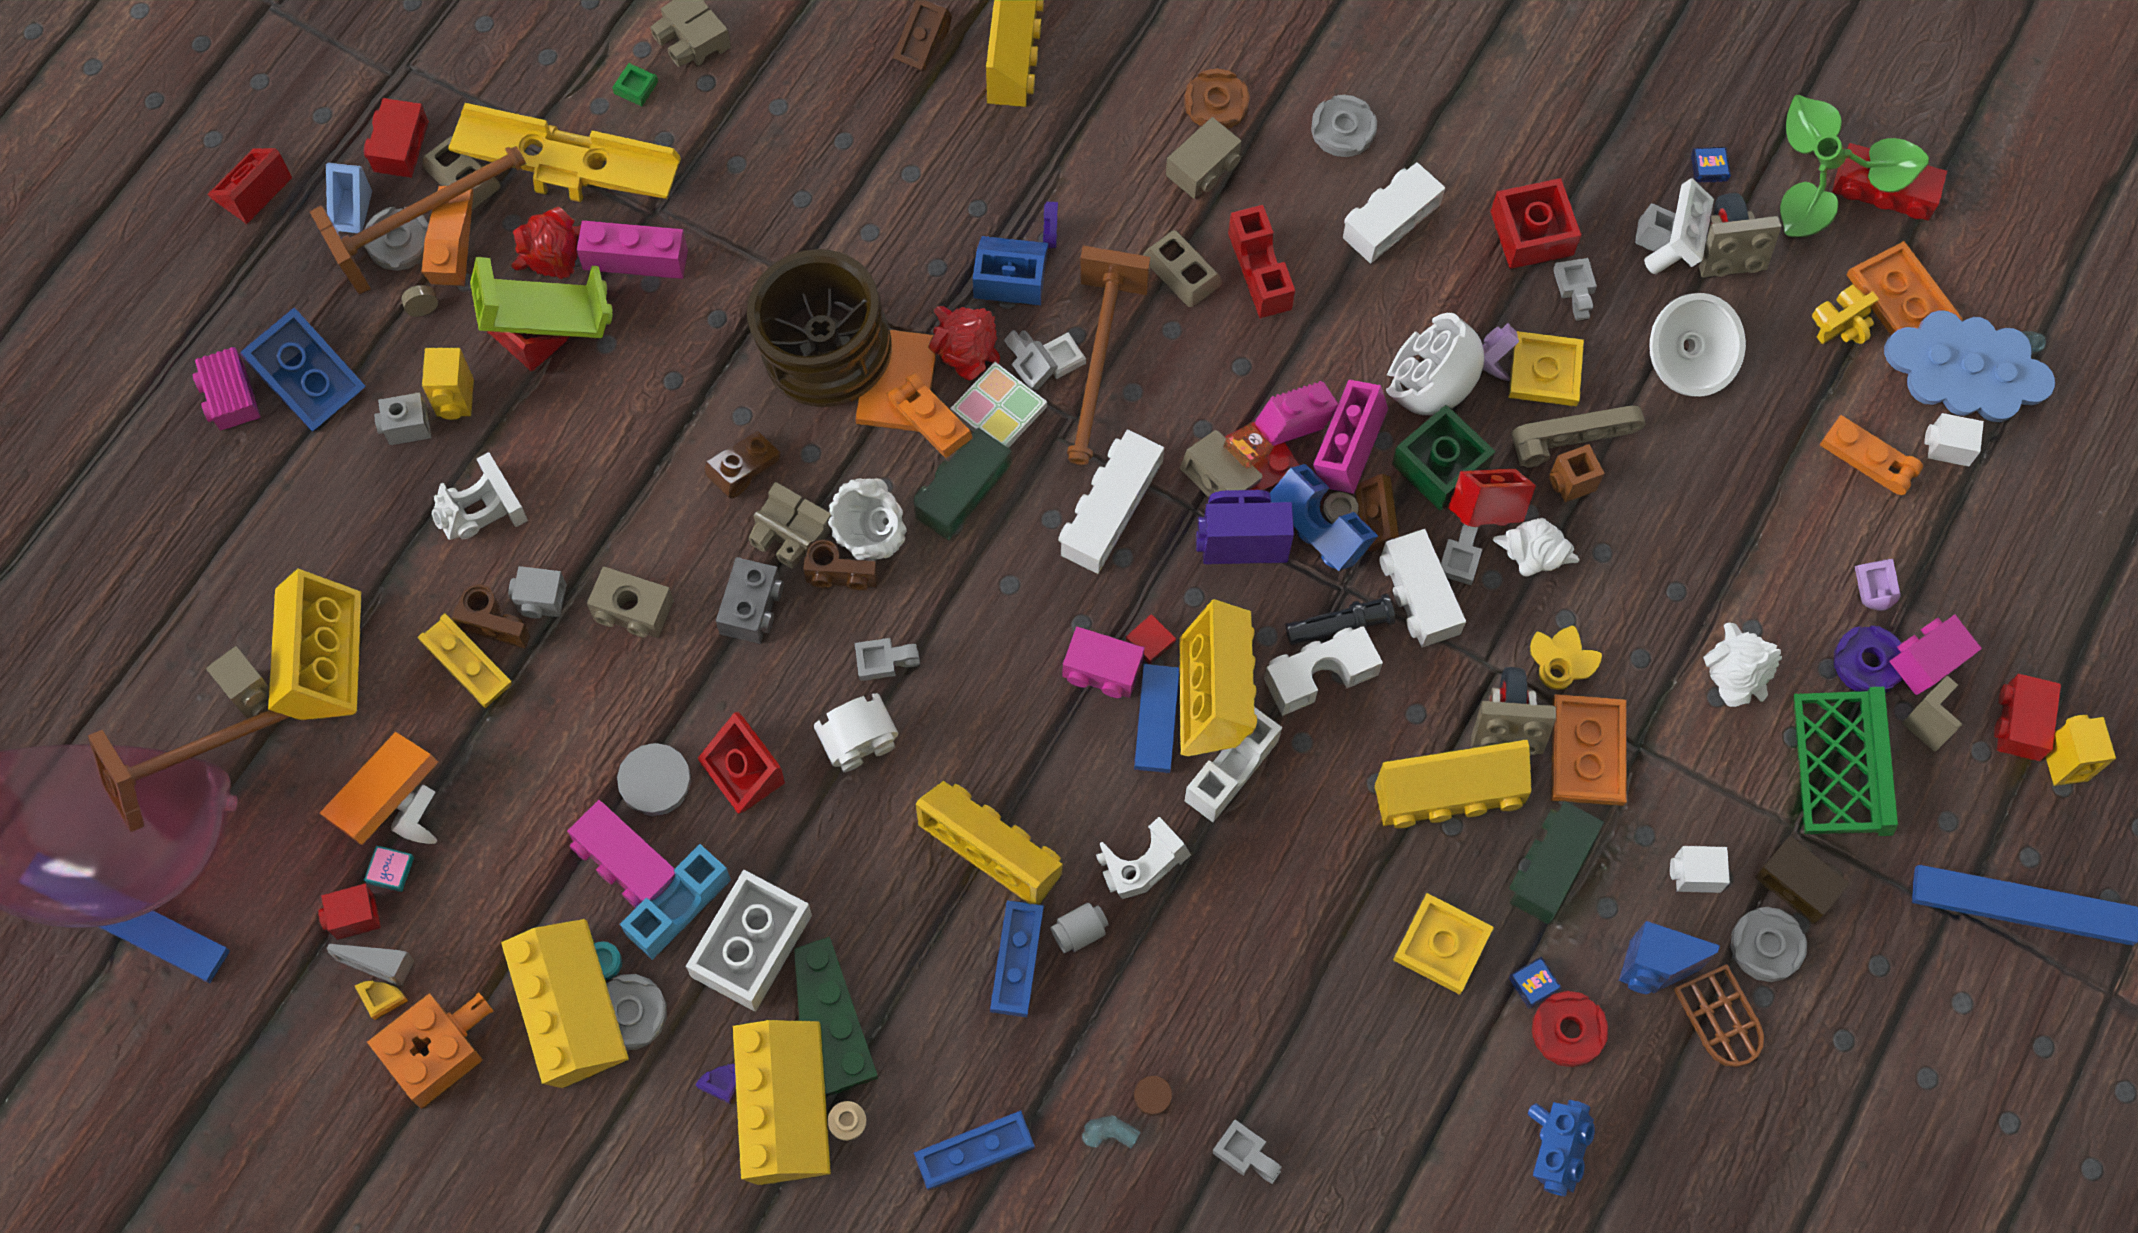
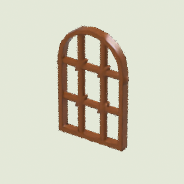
M1728 964L1704 975L1701 974L1697 978L1674 988L1677 997L1702 1041V1045L1714 1060L1724 1066L1740 1067L1748 1065L1759 1056L1764 1044V1033L1761 1024ZM1722 971H1725L1736 993L1727 997L1714 976ZM1706 978L1710 979L1719 995L1717 997L1718 1001L1710 1005L1707 1004L1696 984ZM1689 986L1692 987L1701 1003L1699 1005L1701 1009L1692 1012L1681 992L1682 989ZM1737 998L1741 1000L1752 1020L1744 1025H1741L1731 1007L1733 1005L1731 1001ZM1722 1005L1725 1006L1734 1023V1029L1727 1033H1723L1713 1015L1715 1013L1713 1009ZM1705 1013L1716 1031V1038L1709 1041L1696 1017ZM1754 1026L1758 1034V1047L1756 1051L1747 1036V1030ZM1740 1034L1752 1057L1739 1062L1729 1044L1730 1037ZM1722 1042L1731 1061H1727L1719 1056L1711 1046Z

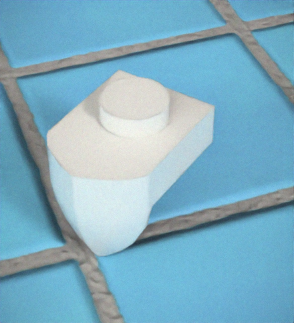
M423 784L414 788L397 807L400 811L391 825V830L411 841L435 844L437 839L418 824L435 791Z

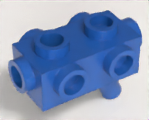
M1568 1100L1567 1105L1553 1102L1551 1112L1535 1103L1528 1111V1116L1543 1126L1540 1132L1542 1144L1533 1176L1544 1184L1543 1189L1549 1193L1564 1197L1567 1195V1191L1574 1193L1576 1183L1580 1182L1583 1177L1585 1150L1592 1143L1595 1133L1594 1119L1589 1115L1591 1107L1584 1103Z

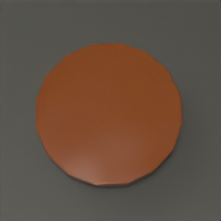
M1218 68L1204 70L1193 81L1191 79L1187 84L1184 96L1186 113L1194 123L1202 127L1213 117L1227 129L1242 121L1247 114L1250 101L1248 87L1244 81L1242 83L1233 72Z

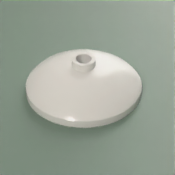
M1693 293L1676 298L1660 312L1651 331L1650 356L1654 369L1669 388L1683 395L1707 396L1722 390L1737 375L1745 355V333L1739 316L1727 302L1711 294ZM1685 340H1687L1689 343V348L1687 351L1684 349Z

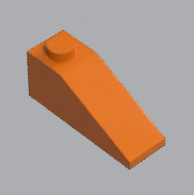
M439 186L438 191L446 186ZM473 188L432 210L425 236L422 273L431 284L465 286Z

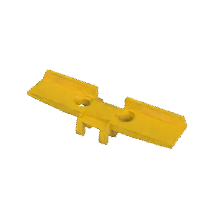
M465 103L461 116L448 147L449 151L493 162L507 155L505 148L517 146L527 163L521 166V170L534 172L533 184L536 193L546 195L548 192L547 183L567 187L570 200L582 202V186H587L588 184L668 199L681 161L680 155L674 148L597 131H591L590 137L560 131L557 126H548L546 120ZM531 144L542 148V151L534 156L525 153L526 148ZM607 161L606 165L602 168L603 162Z

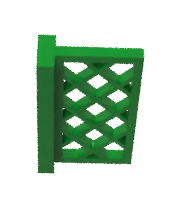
M1869 687L1868 691L1794 694L1793 701L1805 834L1878 832V836H1893L1898 826L1885 687ZM1844 702H1860L1861 715L1853 723L1837 711ZM1817 703L1827 713L1814 724L1803 715L1802 704ZM1828 703H1836V704L1832 707V706L1829 705ZM1831 716L1847 728L1836 741L1820 729ZM1861 722L1863 731L1857 727ZM1804 725L1810 729L1806 735ZM1851 732L1864 742V749L1857 757H1854L1840 745ZM1814 733L1830 745L1819 758L1806 749V742ZM1834 750L1850 762L1839 775L1823 763ZM1864 756L1866 760V766L1862 762H1860V760ZM1807 759L1813 763V765L1809 769ZM1854 766L1867 776L1868 781L1859 792L1843 779ZM1817 767L1833 779L1822 793L1809 783V776ZM1837 784L1854 797L1842 810L1826 797ZM1867 791L1869 792V800L1863 796ZM1810 793L1814 797H1816V799L1812 803L1810 799ZM1859 801L1870 810L1871 822L1857 823L1846 813ZM1820 802L1836 814L1830 823L1813 824L1812 810ZM1840 819H1842V820L1845 821L1846 823H1837V822H1838Z

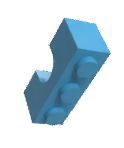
M701 844L674 869L675 877L672 883L659 897L652 901L646 897L620 923L625 935L652 960L731 881L727 868Z

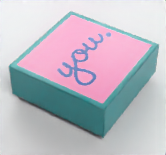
M376 845L364 881L367 884L402 892L414 860L413 855Z

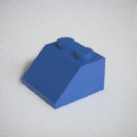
M1646 921L1630 940L1619 981L1627 983L1629 989L1638 993H1656L1699 972L1718 953L1720 945Z

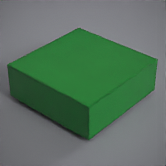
M628 63L613 85V93L642 107L657 85L658 78L657 75Z

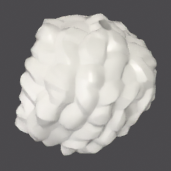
M859 478L850 480L849 483H845L840 487L839 493L835 494L833 498L834 502L829 505V512L832 516L828 521L829 526L833 530L832 536L836 538L837 543L841 547L845 546L849 549L857 560L874 561L875 559L891 557L905 542L904 535L907 530L902 521L903 510L896 502L892 493L888 492L886 483L878 478Z

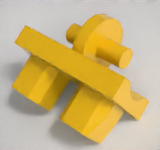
M1851 285L1843 290L1836 299L1844 309L1841 312H1838L1829 301L1818 306L1812 314L1814 321L1821 329L1817 335L1818 340L1824 344L1842 333L1841 337L1845 342L1852 339L1858 344H1863L1869 340L1871 336L1869 328L1874 325V321L1871 317L1867 316L1871 313L1870 306L1878 302L1879 298L1873 291L1865 296L1854 285Z

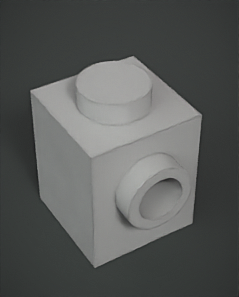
M420 392L378 400L380 413L374 415L378 434L384 433L389 445L431 438L428 408Z
M519 566L516 578H512L509 584V599H512L517 611L523 616L529 618H541L542 615L560 617L567 584L561 571Z

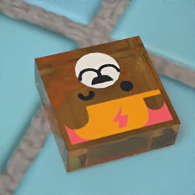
M1251 423L1229 436L1223 445L1246 469L1268 456L1274 447Z

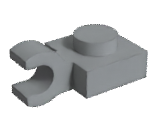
M1584 258L1555 263L1553 271L1561 298L1572 297L1573 314L1576 321L1589 319L1590 314L1588 310L1593 309L1592 299L1589 294L1595 293L1597 287L1589 259Z
M1012 330L1004 339L1007 346L1018 357L1012 363V366L1031 390H1038L1055 372L1058 365L1040 341H1033L1026 331H1022L1018 335L1015 330Z
M1464 524L1458 542L1448 539L1441 561V566L1447 578L1468 585L1472 584L1482 552L1481 548L1472 546L1478 527H1470Z
M890 638L855 643L860 681L896 676L895 666L915 667L920 665L916 644L892 648Z
M1237 1120L1233 1121L1213 1149L1214 1155L1243 1176L1251 1167L1263 1179L1273 1184L1281 1173L1280 1169L1282 1167L1261 1152L1266 1146V1141Z

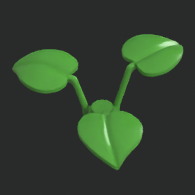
M1795 95L1787 114V138L1792 148L1802 154L1815 152L1821 164L1819 167L1820 185L1817 188L1812 183L1802 182L1787 190L1780 206L1785 235L1788 237H1807L1822 231L1831 224L1837 215L1839 202L1833 193L1824 191L1826 188L1827 170L1840 167L1846 158L1865 168H1870L1868 177L1875 188L1884 192H1897L1909 186L1929 164V157L1920 147L1911 142L1897 138H1887L1871 146L1869 151L1871 161H1865L1852 153L1850 149H1844L1840 139L1837 137L1841 130L1842 119L1834 106L1824 101Z

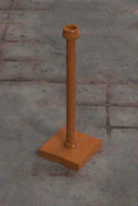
M518 147L505 148L507 155L352 237H349V235L341 236L322 205L310 211V214L337 263L360 295L371 288L353 257L359 253L357 249L512 167H515L517 171L521 170V166L527 163Z
M1084 245L1082 247L1080 258L1081 284L1105 288L1075 445L1069 446L1067 449L1068 461L1071 463L1087 465L1089 459L1093 456V451L1088 448L1118 290L1147 295L1151 259L1149 256Z
M268 710L132 767H129L128 764H123L103 730L88 735L101 784L130 832L145 827L134 788L137 785L136 781L280 722L290 716Z

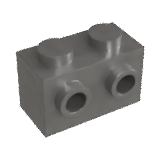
M736 557L716 619L719 634L761 644L763 634L769 633L772 628L774 613L771 612L773 602L780 600L784 587V581L780 580L776 566Z

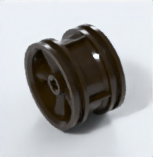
M805 250L777 261L755 283L747 305L748 325L761 353L767 373L781 393L793 401L804 405L830 407L845 404L859 398L873 388L881 379L890 362L892 337L882 310L875 282L871 274L861 263L846 254L833 250ZM832 302H841L855 306L842 321L830 317ZM804 308H807L812 318L804 328L787 322ZM800 345L801 352L804 355L790 354L780 348Z

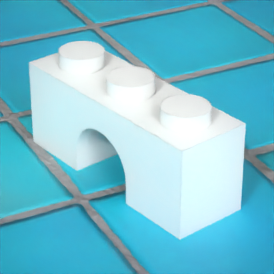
M1364 626L1355 630L1349 627L1337 632L1333 639L1321 644L1320 641H1315L1306 645L1296 655L1289 657L1285 654L1276 657L1267 666L1264 680L1283 716L1315 702L1318 692L1312 679V675L1320 670L1334 671L1341 677L1347 689L1378 676L1383 662Z
M1255 707L1254 714L1257 715V725L1254 732L1248 735L1238 747L1222 750L1213 762L1208 761L1186 788L1184 801L1212 822L1217 819L1279 742L1282 727Z

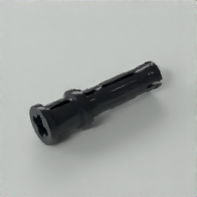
M1385 593L1381 595L1380 599L1364 603L1354 601L1349 605V608L1285 623V630L1289 644L1292 646L1304 641L1334 635L1349 627L1358 629L1364 626L1366 630L1367 627L1382 623L1393 625L1395 624V614L1391 599Z

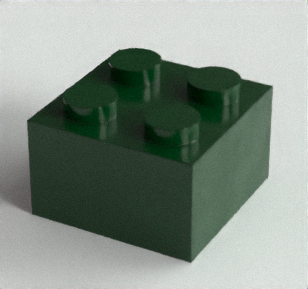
M1445 405L1396 447L1392 465L1441 511L1451 502L1460 471L1489 470L1496 451L1454 411Z

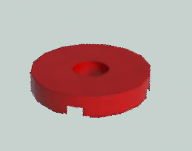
M1564 991L1551 995L1540 1004L1533 1017L1532 1035L1536 1047L1545 1058L1559 1066L1573 1068L1588 1064L1600 1054L1608 1039V1023L1604 1011L1598 1004L1596 1006L1588 996L1579 992ZM1568 1019L1577 1023L1580 1029V1034L1577 1038H1568L1561 1032L1560 1024L1563 1020Z

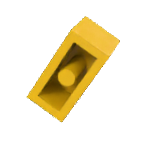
M425 348L422 387L436 416L450 420L458 419L460 416H471L474 378L461 349Z
M2088 715L2074 716L2067 719L2066 724L2061 729L2055 731L2053 750L2045 756L2054 786L2090 781L2116 759L2104 717L2089 719Z

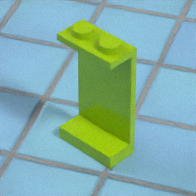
M476 257L470 285L479 331L602 338L606 325L611 324L612 306L607 304L606 301L607 283L601 279L599 266L591 267L587 285L494 279L490 258Z

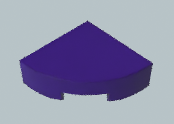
M1046 202L1044 204L1043 242L1048 243V248H1056L1058 202Z
M728 1064L706 1072L696 1083V1088L731 1104L736 1094L735 1064Z

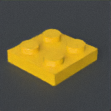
M1516 331L1519 342L1512 350L1509 398L1577 406L1580 399L1584 340Z
M1426 893L1393 960L1460 995L1494 927Z

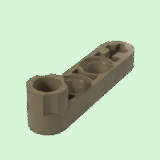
M1634 405L1525 424L1514 429L1511 432L1520 466L1532 468L1550 459L1548 448L1632 434L1644 428L1646 423L1641 407Z

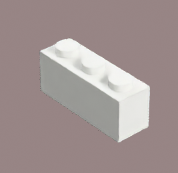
M1418 162L1408 170L1405 168L1400 170L1388 187L1384 190L1382 188L1377 189L1364 207L1361 209L1357 207L1347 215L1344 221L1343 239L1371 264L1441 205L1445 187Z
M1422 529L1386 541L1382 555L1379 558L1380 565L1386 576L1390 575L1395 585L1393 587V594L1398 606H1404L1408 615L1406 619L1407 627L1413 638L1417 637L1423 648L1461 635L1466 620L1426 530Z

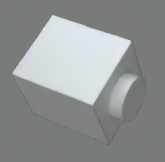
M1942 413L1934 425L1930 424L1926 431L1925 445H1929L1928 458L1969 467L1981 451L1984 421Z
M1682 846L1675 855V858H1671L1670 876L1672 880H1676L1677 892L1721 893L1730 883L1727 847Z

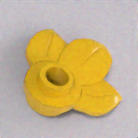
M1575 626L1564 628L1554 635L1552 639L1544 633L1537 631L1530 644L1531 655L1540 666L1539 677L1547 687L1555 690L1567 688L1575 679L1589 678L1599 667L1602 654L1598 651L1582 650L1581 640ZM1558 669L1562 673V677H1554L1550 670Z

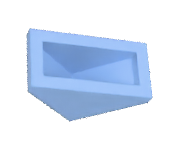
M327 163L326 197L328 216L338 231L351 233L363 231L372 189L362 167Z

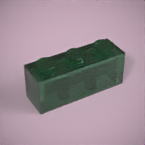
M980 428L973 432V438L960 447L950 461L945 460L941 463L935 473L936 478L928 487L926 485L921 487L913 500L915 518L948 541L1012 465L1011 449Z
M1566 801L1563 802L1559 811L1551 809L1541 827L1547 830L1542 842L1535 839L1525 857L1531 861L1526 872L1518 870L1509 887L1510 890L1515 892L1509 903L1549 924L1556 915L1604 822Z

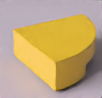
M366 981L355 985L371 1018L374 1020L408 1001L398 988L384 982Z

